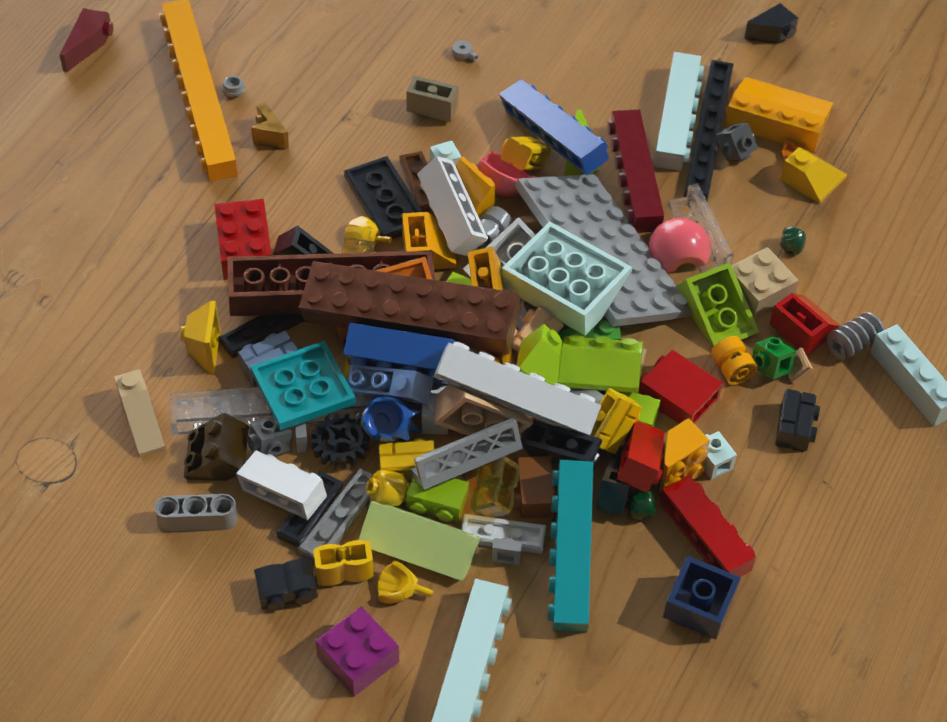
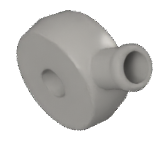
M460 40L453 44L452 54L457 60L463 61L470 58L476 61L478 59V54L473 53L472 45L468 41Z

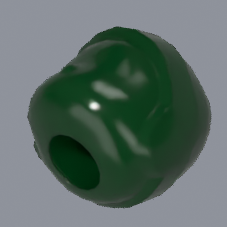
M796 227L784 228L781 242L779 243L780 247L791 255L800 254L806 243L805 232Z
M651 491L632 492L628 496V514L632 519L641 520L653 516L656 506Z

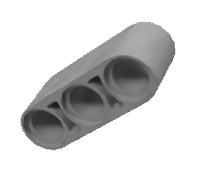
M228 494L164 496L159 498L154 505L158 527L166 532L226 530L234 527L238 520L235 500Z

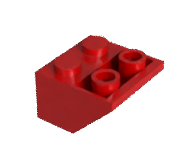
M796 293L789 294L774 305L769 323L798 349L803 348L806 356L827 341L829 332L841 326L806 296Z

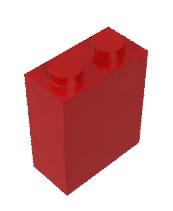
M672 349L665 357L663 355L659 357L650 372L646 371L641 376L639 394L649 395L660 400L659 411L678 424L688 418L695 424L720 398L723 382Z

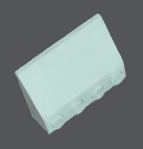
M550 221L502 267L504 289L509 292L518 293L519 298L537 308L539 306L543 307L559 321L585 336L602 319L632 272L631 266Z

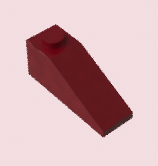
M82 9L59 54L64 72L70 71L105 45L108 37L112 35L114 28L113 23L110 21L109 12Z

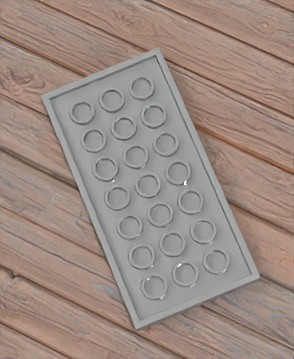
M595 174L517 179L514 185L542 227L550 221L632 267V272L604 314L612 327L689 318L691 316L692 310L687 305V299L678 292L674 281L663 269L661 263L652 257L648 246L636 232V229L628 223L624 213Z

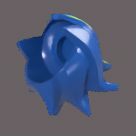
M381 396L372 400L364 409L361 427L367 435L383 443L396 441L400 438L407 442L409 441V432L421 434V431L412 420V417L420 411L416 410L418 408L417 405L409 407L398 398Z

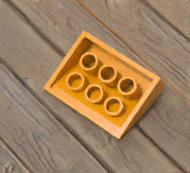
M745 77L736 89L728 106L725 126L730 127L734 124L748 123L754 135L784 143L787 139L801 148L815 153L833 103Z

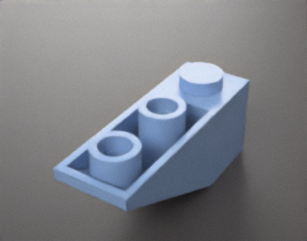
M351 365L347 382L353 393L375 397H395L403 402L429 405L434 378L411 370Z

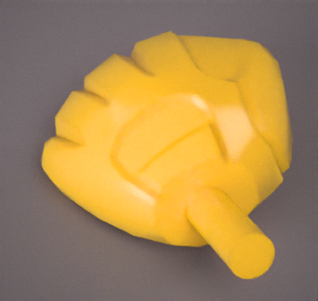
M364 216L351 220L345 230V240L351 248H367L375 246L379 242H392L391 237L380 236L377 225Z
M393 561L385 567L377 582L378 600L385 604L402 602L411 597L414 591L432 597L433 590L417 585L418 579L397 561Z

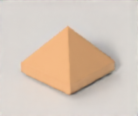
M799 348L796 351L791 373L787 374L793 384L813 369L803 348Z

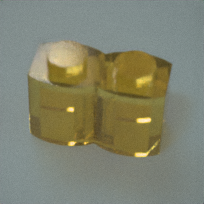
M502 457L480 466L476 478L477 487L471 498V511L478 516L491 518L509 514L514 504V489L519 481V465L507 457Z

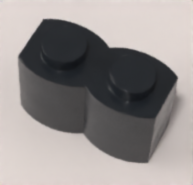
M310 558L294 559L283 564L266 565L254 570L262 609L277 611L289 603L304 605L318 597Z

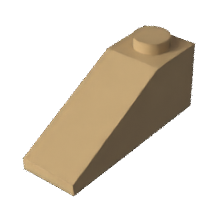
M138 369L114 376L118 395L139 457L166 449L141 370Z

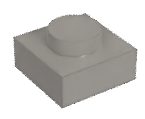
M494 538L491 562L519 566L522 542L511 538Z

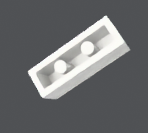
M255 451L236 473L243 491L307 520L327 497L323 480L318 475L306 473L294 464L281 462L271 454L265 455Z

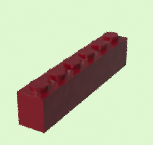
M640 109L612 111L611 121H607L608 135H612L611 151L616 153L614 158L615 169L620 171L618 174V184L624 190L622 191L623 206L627 205L626 218L628 223L636 229L637 233H650L663 223L664 212Z

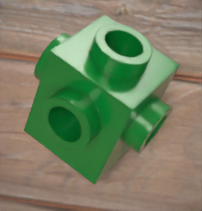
M770 337L755 343L752 358L757 364L758 370L763 375L774 380L791 373L796 350L784 344L781 339Z

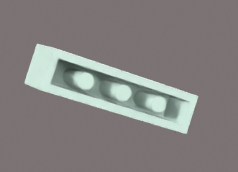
M898 324L877 333L870 353L933 427L947 421V381Z

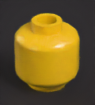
M388 470L375 472L366 485V491L371 501L393 507H398L406 500V494L409 489V483L403 474Z

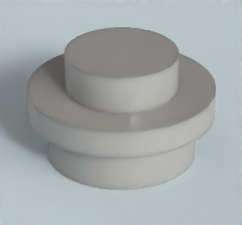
M228 76L222 83V92L229 97L240 96L245 91V84L238 76Z

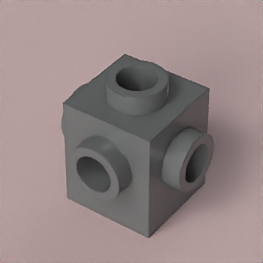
M748 123L734 124L717 134L722 153L727 160L737 159L738 162L744 161L751 157L750 153L758 149L755 136L751 132Z
M272 416L250 423V435L247 436V442L252 451L277 456L290 451L292 432L289 428L280 430Z

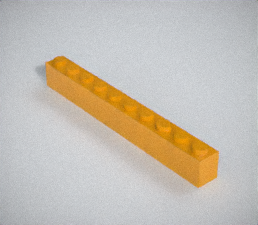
M179 0L162 3L163 13L159 14L161 26L166 27L163 29L166 42H171V44H168L170 58L175 57L172 63L175 74L179 73L177 76L179 90L184 89L181 92L183 105H188L189 107L186 108L188 122L193 121V124L190 125L193 139H198L195 142L197 155H202L203 157L200 159L202 173L207 172L209 182L238 176L236 158L189 0Z

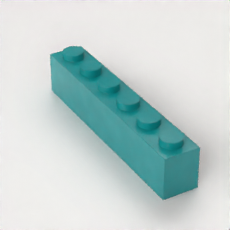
M560 460L559 468L553 469L552 486H558L557 496L552 495L551 512H557L556 522H551L550 538L556 539L555 549H550L549 565L555 566L554 576H549L548 593H554L553 604L548 603L547 621H553L552 630L587 632L590 602L593 462Z

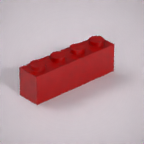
M688 475L662 490L660 505L707 564L739 577L752 571L756 559L753 548L741 539L736 527L732 523H728L723 517L719 506L710 501L700 483L695 482Z

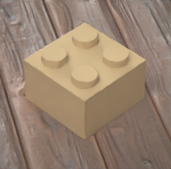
M768 247L731 265L754 320L772 311L774 305L789 294L796 293L799 280Z

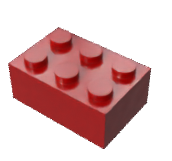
M264 199L214 204L223 280H228L227 257L272 256Z

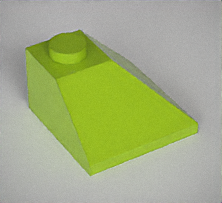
M543 324L521 340L516 364L520 368L519 372L527 375L530 373L541 375L545 378L544 382L551 385L558 383L562 352V340L559 334Z

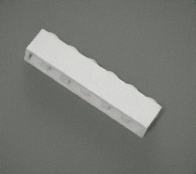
M448 343L445 347L434 375L435 378L545 423L587 435L591 434L601 407L600 404L595 403V398L583 393H580L578 396L571 393L570 388L559 383L551 385L544 382L545 378L535 373L527 375L519 372L520 368L507 362L502 365L495 362L493 356L484 352H479V355L473 353L463 343Z

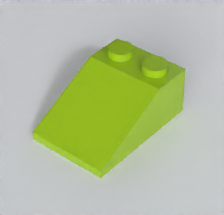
M730 262L685 279L676 285L678 292L687 299V305L692 310L691 318L712 349L724 338L738 336L742 340L760 332Z

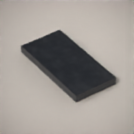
M388 156L344 170L346 181L370 220L377 225L380 236L391 237L392 239L403 236L402 213L423 212Z

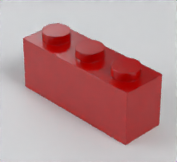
M639 420L634 423L623 445L617 479L644 492H648L652 484L657 485L663 472L660 468L664 462V456L662 455L665 448V443H663L665 432Z

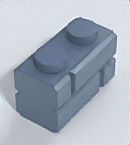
M286 331L279 334L272 333L259 343L244 346L238 352L239 365L245 375H247L252 386H256L257 383L251 374L250 366L298 349Z

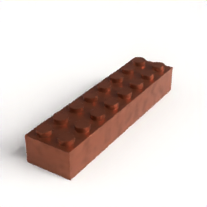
M432 251L227 257L230 316L302 314L299 305L313 261L376 271L426 257L432 279L435 280Z
M313 261L299 309L304 321L346 329L349 328L350 323L454 339L455 342L463 343L470 349L509 355L521 306L519 295L516 292Z

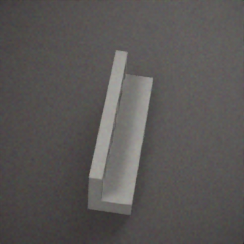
M510 418L414 458L416 467L411 469L413 479L425 490L522 449L517 421L514 418Z

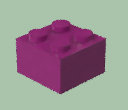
M362 606L316 640L317 657L354 697L399 662V645Z

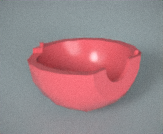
M490 151L486 158H481L477 167L481 173L492 179L495 184V195L502 198L520 195L514 186L517 179L535 178L526 170L521 171L514 167L513 164L503 161L501 154Z
M673 218L661 223L653 231L648 243L649 252L654 259L661 263L666 273L676 271L678 266L685 263H691L695 267L704 266L711 256V242L702 226L687 218Z

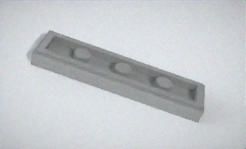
M361 468L356 472L298 547V553L314 561L313 550L326 544H339L371 502L370 496L366 491L367 481L372 478V474Z

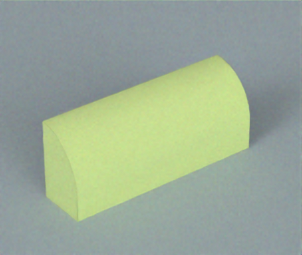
M372 501L359 540L369 541L372 550L462 581L472 564L480 536L390 505H381L376 501Z

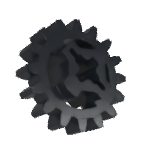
M337 413L334 416L335 419L331 420L326 416L325 424L319 422L316 424L317 430L312 431L311 447L314 450L315 458L321 457L323 465L331 462L332 468H335L337 464H341L342 468L346 469V463L350 462L355 466L356 458L362 460L365 458L364 452L369 451L370 436L359 425V418L356 417L351 421L349 420V414H346L344 418H340ZM355 435L358 438V442H355ZM324 439L326 440V447L323 444Z

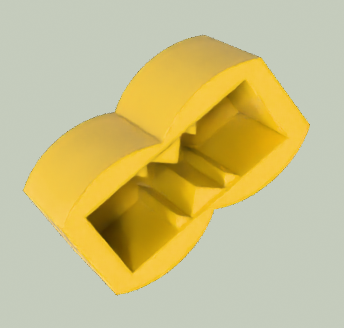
M355 540L342 546L326 544L313 550L318 585L333 586L345 580L361 582L374 576L373 557L369 541Z

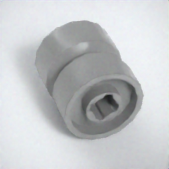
M491 206L480 217V222L488 239L478 249L486 248L513 223L512 218L504 209L498 206Z

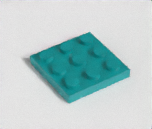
M325 341L250 366L251 374L280 430L356 404V397Z

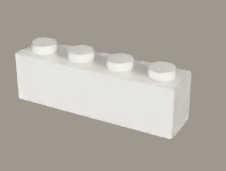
M436 156L417 173L421 182V188L426 193L430 202L429 206L434 211L438 220V226L443 231L447 240V247L453 253L468 256V252L476 250L488 237L454 162Z

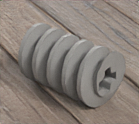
M864 312L859 317H855L828 333V349L836 359L844 361L846 357L850 358L854 356V353L861 352L862 348L866 349L870 344H873L876 334L884 331L885 328L878 317L870 312Z

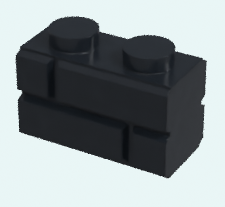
M791 389L785 390L780 409L775 441L776 446L805 452L808 449L809 442H815L817 427H813V421H818L820 406L816 405L817 396L815 394L800 393V391Z

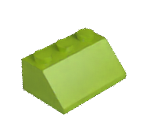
M578 334L565 336L562 345L558 383L569 388L606 391L611 388L620 392L638 393L642 371L643 342L632 338L611 340L605 336L596 338H585Z

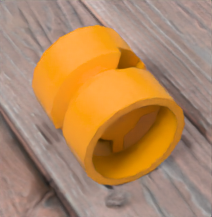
M738 336L724 338L711 350L714 361L721 368L722 374L730 385L742 384L757 372V364L752 356L747 353V348Z

